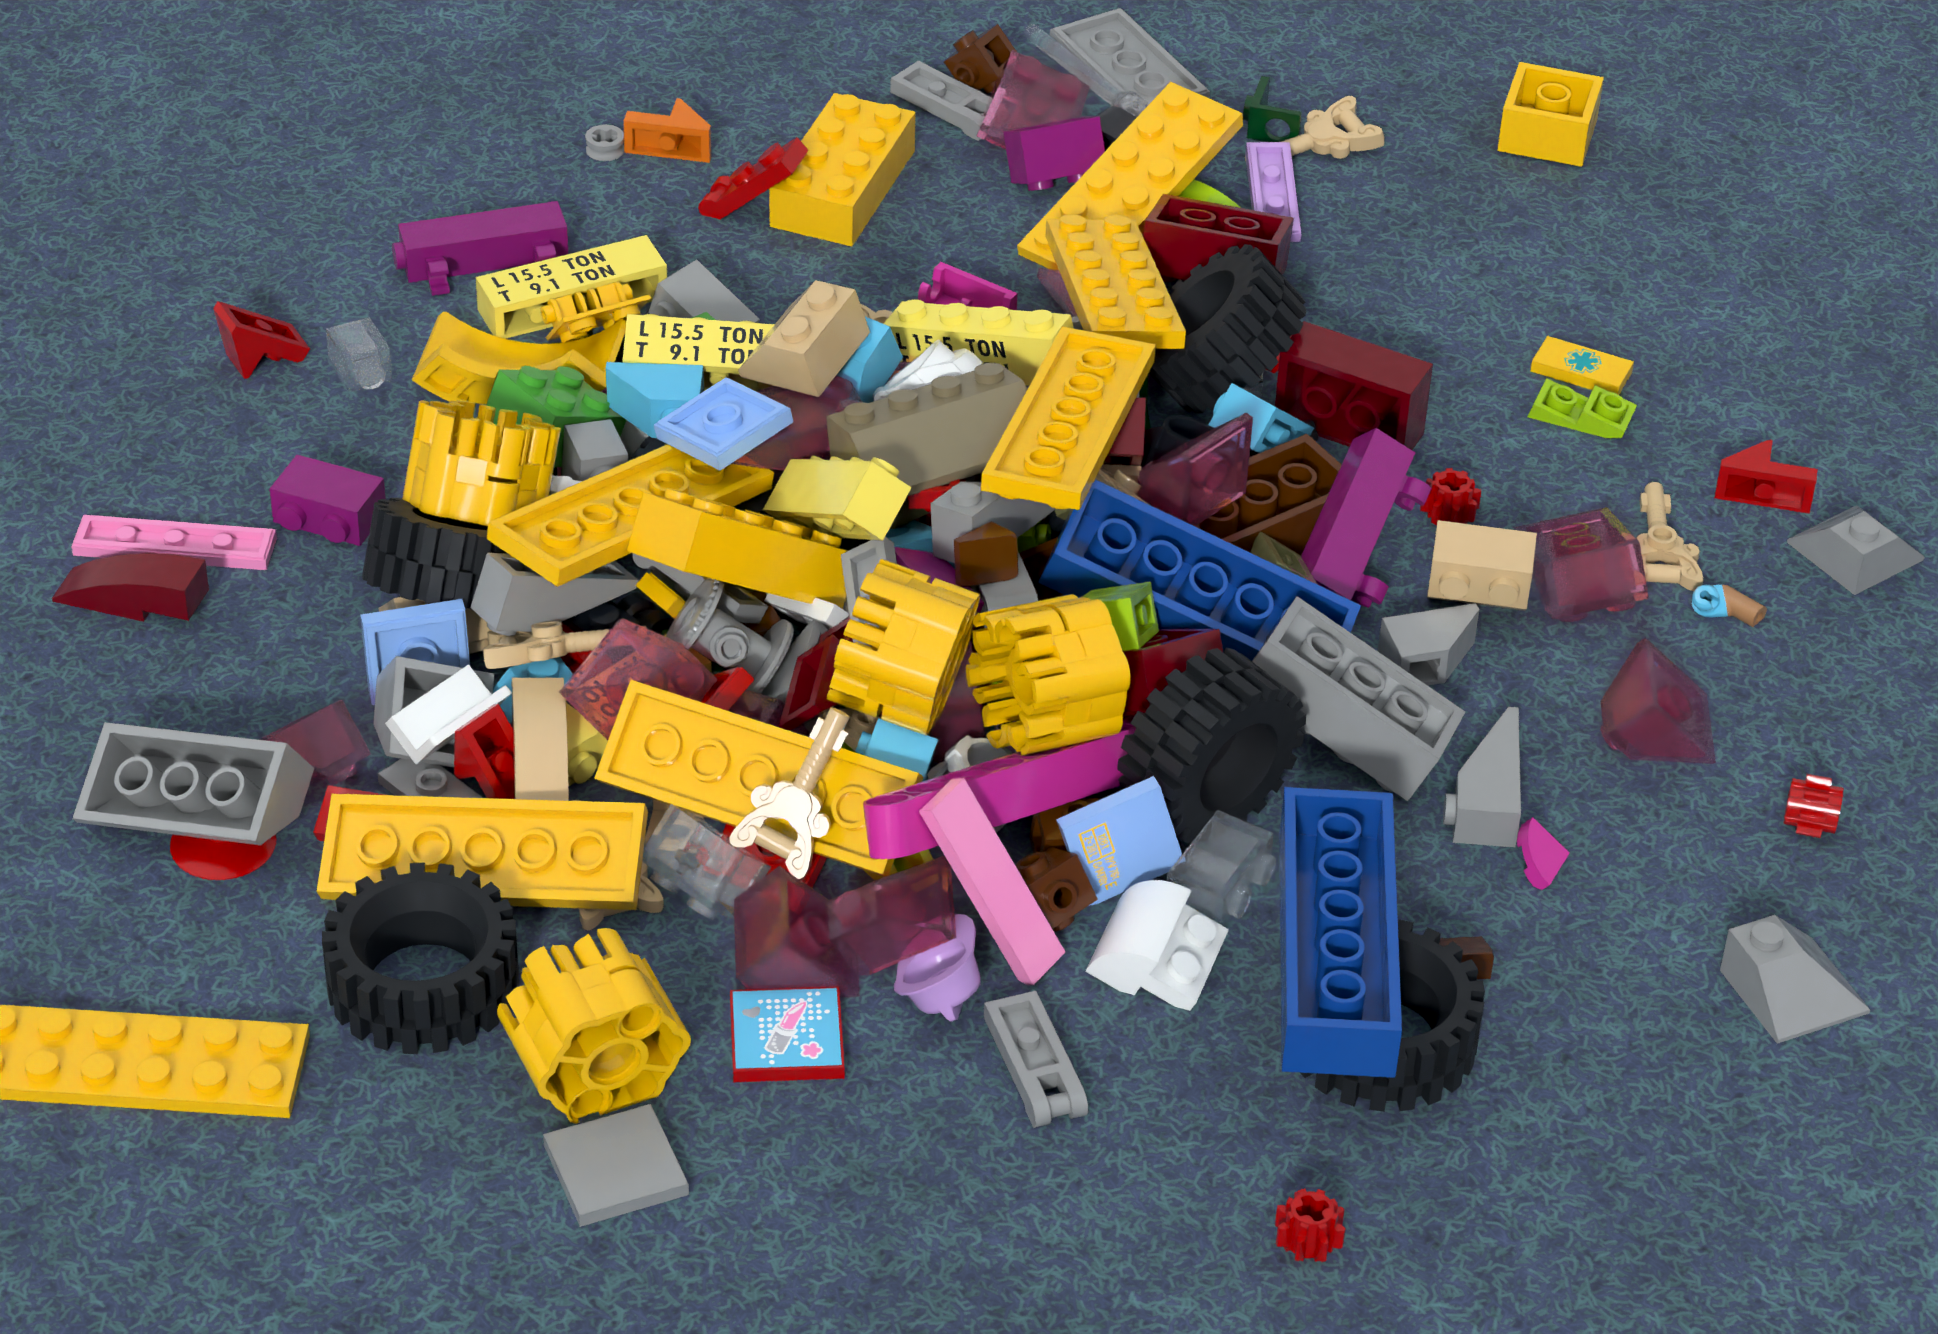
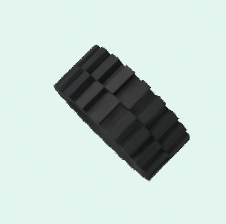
M1245 244L1241 249L1238 246L1230 247L1224 256L1218 252L1209 258L1206 266L1202 267L1201 264H1198L1190 270L1191 276L1187 280L1182 282L1180 279L1171 287L1174 292L1170 297L1186 330L1184 349H1155V359L1149 374L1189 413L1192 410L1196 414L1204 413L1207 406L1211 411L1214 410L1217 400L1222 394L1227 392L1231 383L1240 388H1244L1247 385L1250 388L1261 381L1259 375L1266 368L1271 371L1279 363L1276 357L1280 352H1287L1294 343L1290 339L1291 335L1299 333L1303 326L1299 319L1306 316V308L1303 305L1306 303L1304 298L1257 247L1253 248L1251 245Z
M401 498L380 499L374 503L362 579L367 581V584L370 586L380 587L381 591L388 594L398 593L401 598L408 600L419 599L425 601V604L462 599L466 611L467 608L471 609L487 553L506 552L487 540L488 526L426 514Z
M1218 648L1208 650L1205 660L1196 655L1186 661V671L1181 673L1175 668L1165 677L1168 685L1161 692L1154 688L1146 699L1151 703L1145 713L1137 711L1131 721L1136 730L1134 734L1125 735L1121 748L1128 754L1118 759L1117 770L1123 774L1118 779L1120 787L1125 789L1154 776L1161 787L1176 836L1188 844L1193 841L1197 845H1205L1208 843L1211 834L1218 839L1227 834L1228 827L1233 824L1238 827L1247 822L1246 815L1252 810L1259 814L1267 805L1264 800L1266 795L1271 790L1277 793L1285 782L1280 776L1284 769L1292 770L1298 758L1292 754V750L1302 746L1305 736L1304 733L1298 730L1306 724V714L1300 710L1303 707L1301 700L1242 653H1238L1230 648H1226L1224 653Z
M425 862L410 863V873L398 875L395 866L381 870L382 881L374 883L366 876L355 882L356 896L344 891L336 899L337 912L328 911L324 920L325 931H322L327 993L330 1006L334 1005L337 1020L341 1025L350 1022L351 1034L359 1040L363 1041L372 1033L374 1047L386 1051L389 1050L393 1041L402 1043L403 1054H418L419 1044L432 1043L433 1053L448 1051L449 1039L457 1037L462 1046L476 1040L475 1028L477 1026H480L487 1032L495 1028L499 1024L497 1009L500 1003L507 1004L509 1009H511L506 996L513 989L519 987L516 920L513 919V909L508 899L501 901L500 889L492 882L481 888L480 875L468 869L459 878L455 877L454 865L439 863L437 873L425 872ZM427 944L448 947L458 951L470 960L467 965L453 973L428 980H400L374 971L376 966L390 954L416 945Z
M1400 919L1398 922L1401 1005L1412 1009L1423 1017L1432 1030L1420 1035L1401 1038L1395 1078L1316 1073V1089L1327 1095L1335 1087L1341 1090L1340 1102L1353 1107L1358 1097L1371 1100L1369 1110L1385 1112L1386 1101H1397L1399 1110L1406 1111L1415 1109L1416 1097L1422 1096L1428 1106L1440 1101L1443 1087L1453 1093L1461 1086L1463 1074L1469 1076L1477 1053L1485 1003L1483 1002L1485 994L1483 980L1477 981L1478 968L1472 959L1461 963L1463 949L1454 941L1442 947L1439 945L1441 933L1427 927L1424 934L1419 935L1412 932L1414 922ZM1301 1073V1075H1302L1304 1078H1306V1077H1308V1076L1314 1074V1073Z

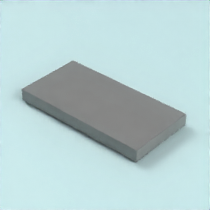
M1121 8L1050 29L1049 38L1123 110L1136 117L1140 115L1170 81L1210 98V91Z

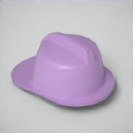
M965 914L947 915L928 923L911 936L902 948L898 959L897 976L894 983L895 993L901 996L907 995L915 1006L926 1014L942 1013L950 1022L958 1020L963 1002L970 998L981 984L980 972L974 955L976 928L973 919Z

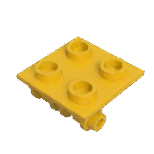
M617 281L597 287L595 290L593 288L587 289L586 298L590 311L587 309L581 292L574 293L573 299L571 294L550 299L547 305L540 308L544 323H552L553 329L545 338L547 341L560 338L561 343L588 337L587 331L603 326L605 330L622 318L627 321V314L641 315L640 310L649 302L651 296L649 294L633 299L630 285L628 283L621 285Z

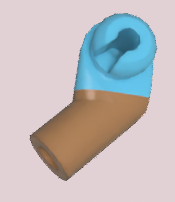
M1701 585L1692 594V607L1694 611L1704 617L1734 616L1754 627L1764 619L1767 612L1765 606L1728 585Z

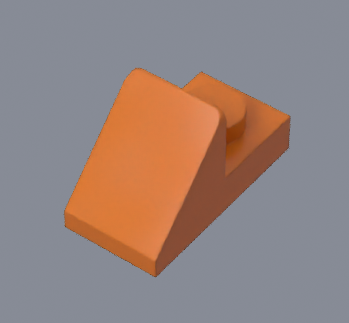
M676 99L670 116L627 111L623 120L625 153L710 163L711 125L682 99Z

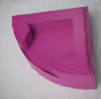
M1533 817L1521 825L1517 835L1518 848L1522 846L1523 856L1527 864L1524 873L1533 887L1543 890L1552 883L1568 857L1569 852Z

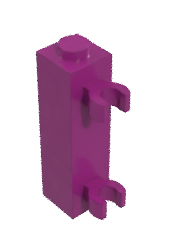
M558 201L398 224L399 242L392 243L396 270L405 269L409 283L428 280L432 296L450 293L447 277L518 267L568 254L567 225Z
M1377 428L1352 440L1301 555L1317 585L1367 608L1371 606L1372 602L1378 605L1382 604L1389 588L1381 580L1364 575L1363 572L1393 503L1407 511H1411L1415 503L1421 506L1425 505L1432 489L1422 480L1406 475L1415 452Z

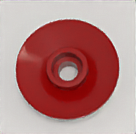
M275 834L262 845L172 835L170 852L175 863L190 875L208 880H227L247 875L266 863L274 852L277 838Z

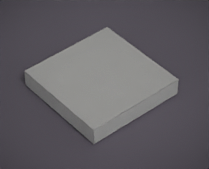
M651 1104L543 1134L544 1147L580 1227L689 1195V1184Z

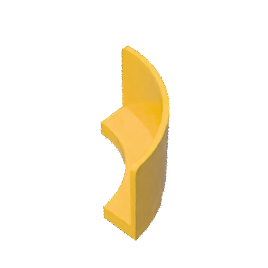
M442 312L437 317L412 381L449 402L460 400L487 404L499 369L520 370L522 366H531L540 370H557L558 367L564 366L582 373L584 381L595 390L601 392L606 388V362H615L625 335L626 321L622 318L605 330L586 338L565 343L536 344L508 340L488 334L460 321L448 312Z

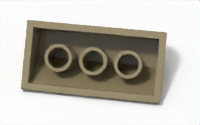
M984 363L975 367L974 371L955 377H938L929 385L912 390H896L891 392L888 397L877 401L850 404L845 407L844 411L826 416L830 458L835 456L842 460L850 461L851 457H857L864 461H871L873 457L884 460L899 470L898 479L912 487L907 496L920 493L922 490L948 484L954 480L980 474L986 467L1027 391L1026 385L1021 378L1000 363Z

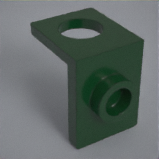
M1261 76L1254 96L1247 95L1244 104L1243 120L1248 121L1247 138L1265 142H1282L1298 136L1300 133L1301 112L1267 106L1270 77ZM1271 119H1281L1289 125L1290 133L1283 137L1274 136L1267 130L1266 123Z

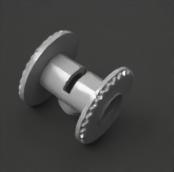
M707 578L691 594L673 621L663 642L660 658L667 665H672L691 647L726 670L743 667L755 680L733 706L740 709L745 708L760 695L778 670L791 644L794 628L789 621L782 619L774 624L762 637L716 608L723 591L724 582Z

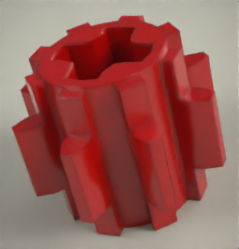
M1445 468V471L1441 473L1435 472L1432 479H1426V484L1432 489L1425 505H1420V511L1427 512V517L1432 518L1431 523L1437 525L1438 520L1463 524L1475 521L1476 510L1479 509L1481 489L1475 488V481L1468 477L1467 472Z
M1806 774L1805 780L1792 778L1785 809L1784 824L1796 826V834L1821 838L1822 831L1835 834L1844 788L1832 786V778Z
M1305 1188L1298 1190L1294 1193V1199L1288 1198L1286 1206H1277L1275 1219L1277 1247H1284L1286 1252L1291 1250L1295 1254V1261L1298 1262L1300 1260L1304 1261V1258H1314L1315 1262H1325L1327 1251L1332 1253L1334 1248H1343L1346 1230L1342 1226L1344 1208L1338 1207L1335 1198L1330 1200L1325 1196V1191L1317 1189L1316 1192H1307Z

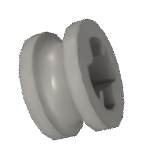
M605 124L594 126L586 132V153L590 158L599 161H612L623 155L624 132L620 128Z

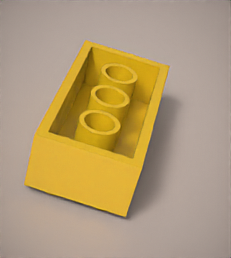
M834 93L801 140L809 151L792 175L769 189L770 227L853 246L915 151L916 112L899 108L893 104H880L859 99L854 95Z
M666 488L664 497L646 492L643 493L627 551L684 572L812 604L814 599L818 598L836 604L843 609L846 600L841 554L849 550L840 548L842 538L787 520H776L773 517L754 511H743L717 501L695 498L693 495Z

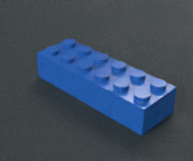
M1096 479L1080 510L1070 509L1038 583L1061 594H1074L1078 598L1083 597L1090 590L1151 582L1158 629H1219L1223 653L1226 648L1234 649L1251 661L1255 658L1297 596L1350 633L1361 605Z
M1284 787L1279 832L1282 1072L1395 1078L1402 1035L1393 793Z

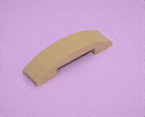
M512 678L515 799L569 801L564 678Z

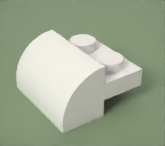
M1162 880L1139 882L1128 888L1119 899L1087 966L1086 972L1118 991L1135 995L1139 988L1142 987L1169 1004L1190 1011L1197 1003L1229 929L1186 905L1192 890L1179 884Z

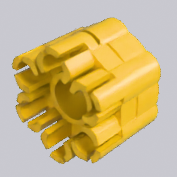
M460 400L450 401L449 403L419 401L402 497L404 501L409 502L426 514L488 526L490 521L549 496L561 431L560 427H554L555 425L542 422L541 417L525 412L523 413L521 425L516 424L518 412L505 409L499 410L496 425L493 424L496 408L491 406L479 405L476 419L473 418L475 402Z
M881 558L873 573H867L860 588V591L870 595V600L858 596L852 612L853 617L878 625L879 628L850 619L843 634L844 636L872 645V647L856 641L853 643L840 639L834 658L835 671L829 686L832 689L827 694V700L876 718L882 712V720L927 736L943 713L972 635L974 625L972 622L977 612L980 594L937 578L931 584V576Z
M1070 594L977 613L974 616L972 623L975 627L986 625L987 628L972 631L973 644L977 652L971 653L968 659L970 664L966 665L968 687L1003 681L999 684L975 688L972 695L979 704L1010 698L988 703L982 709L984 727L1002 724L1000 730L990 731L986 734L994 748L1012 746L1016 752L1021 751V755H1027L1119 734L1123 724L1127 690L1130 686V668L1112 625L1109 611L1101 600H1091L1086 597L1078 598L1076 595Z
M610 928L597 929V936L607 952L605 956L601 955L589 934L574 944L575 958L581 969L569 948L565 945H552L550 949L561 973L558 972L544 946L533 951L524 961L527 967L522 968L521 978L525 985L516 987L506 996L517 1018L513 1017L507 1004L500 1003L497 1009L498 1018L540 1096L550 1100L574 1124L580 1123L578 1118L599 1112L601 1116L658 1097L663 1091L666 1081L674 1072L680 1058L686 1053L691 1043V1037L647 960L645 958L641 960L639 955L629 953L618 932Z

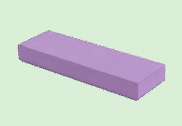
M1246 142L1245 156L1252 210L1293 217L1294 222L1290 242H1300L1301 227L1290 142Z

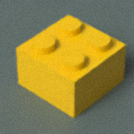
M1519 62L1503 107L1497 151L1582 167L1598 119L1604 77Z

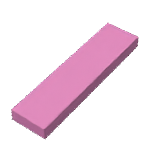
M83 515L71 547L73 556L105 558L138 553L174 554L205 559L206 566L267 570L277 536L276 529Z
M964 778L951 779L919 810V813L1017 979L1026 985H1035L1065 953V950Z

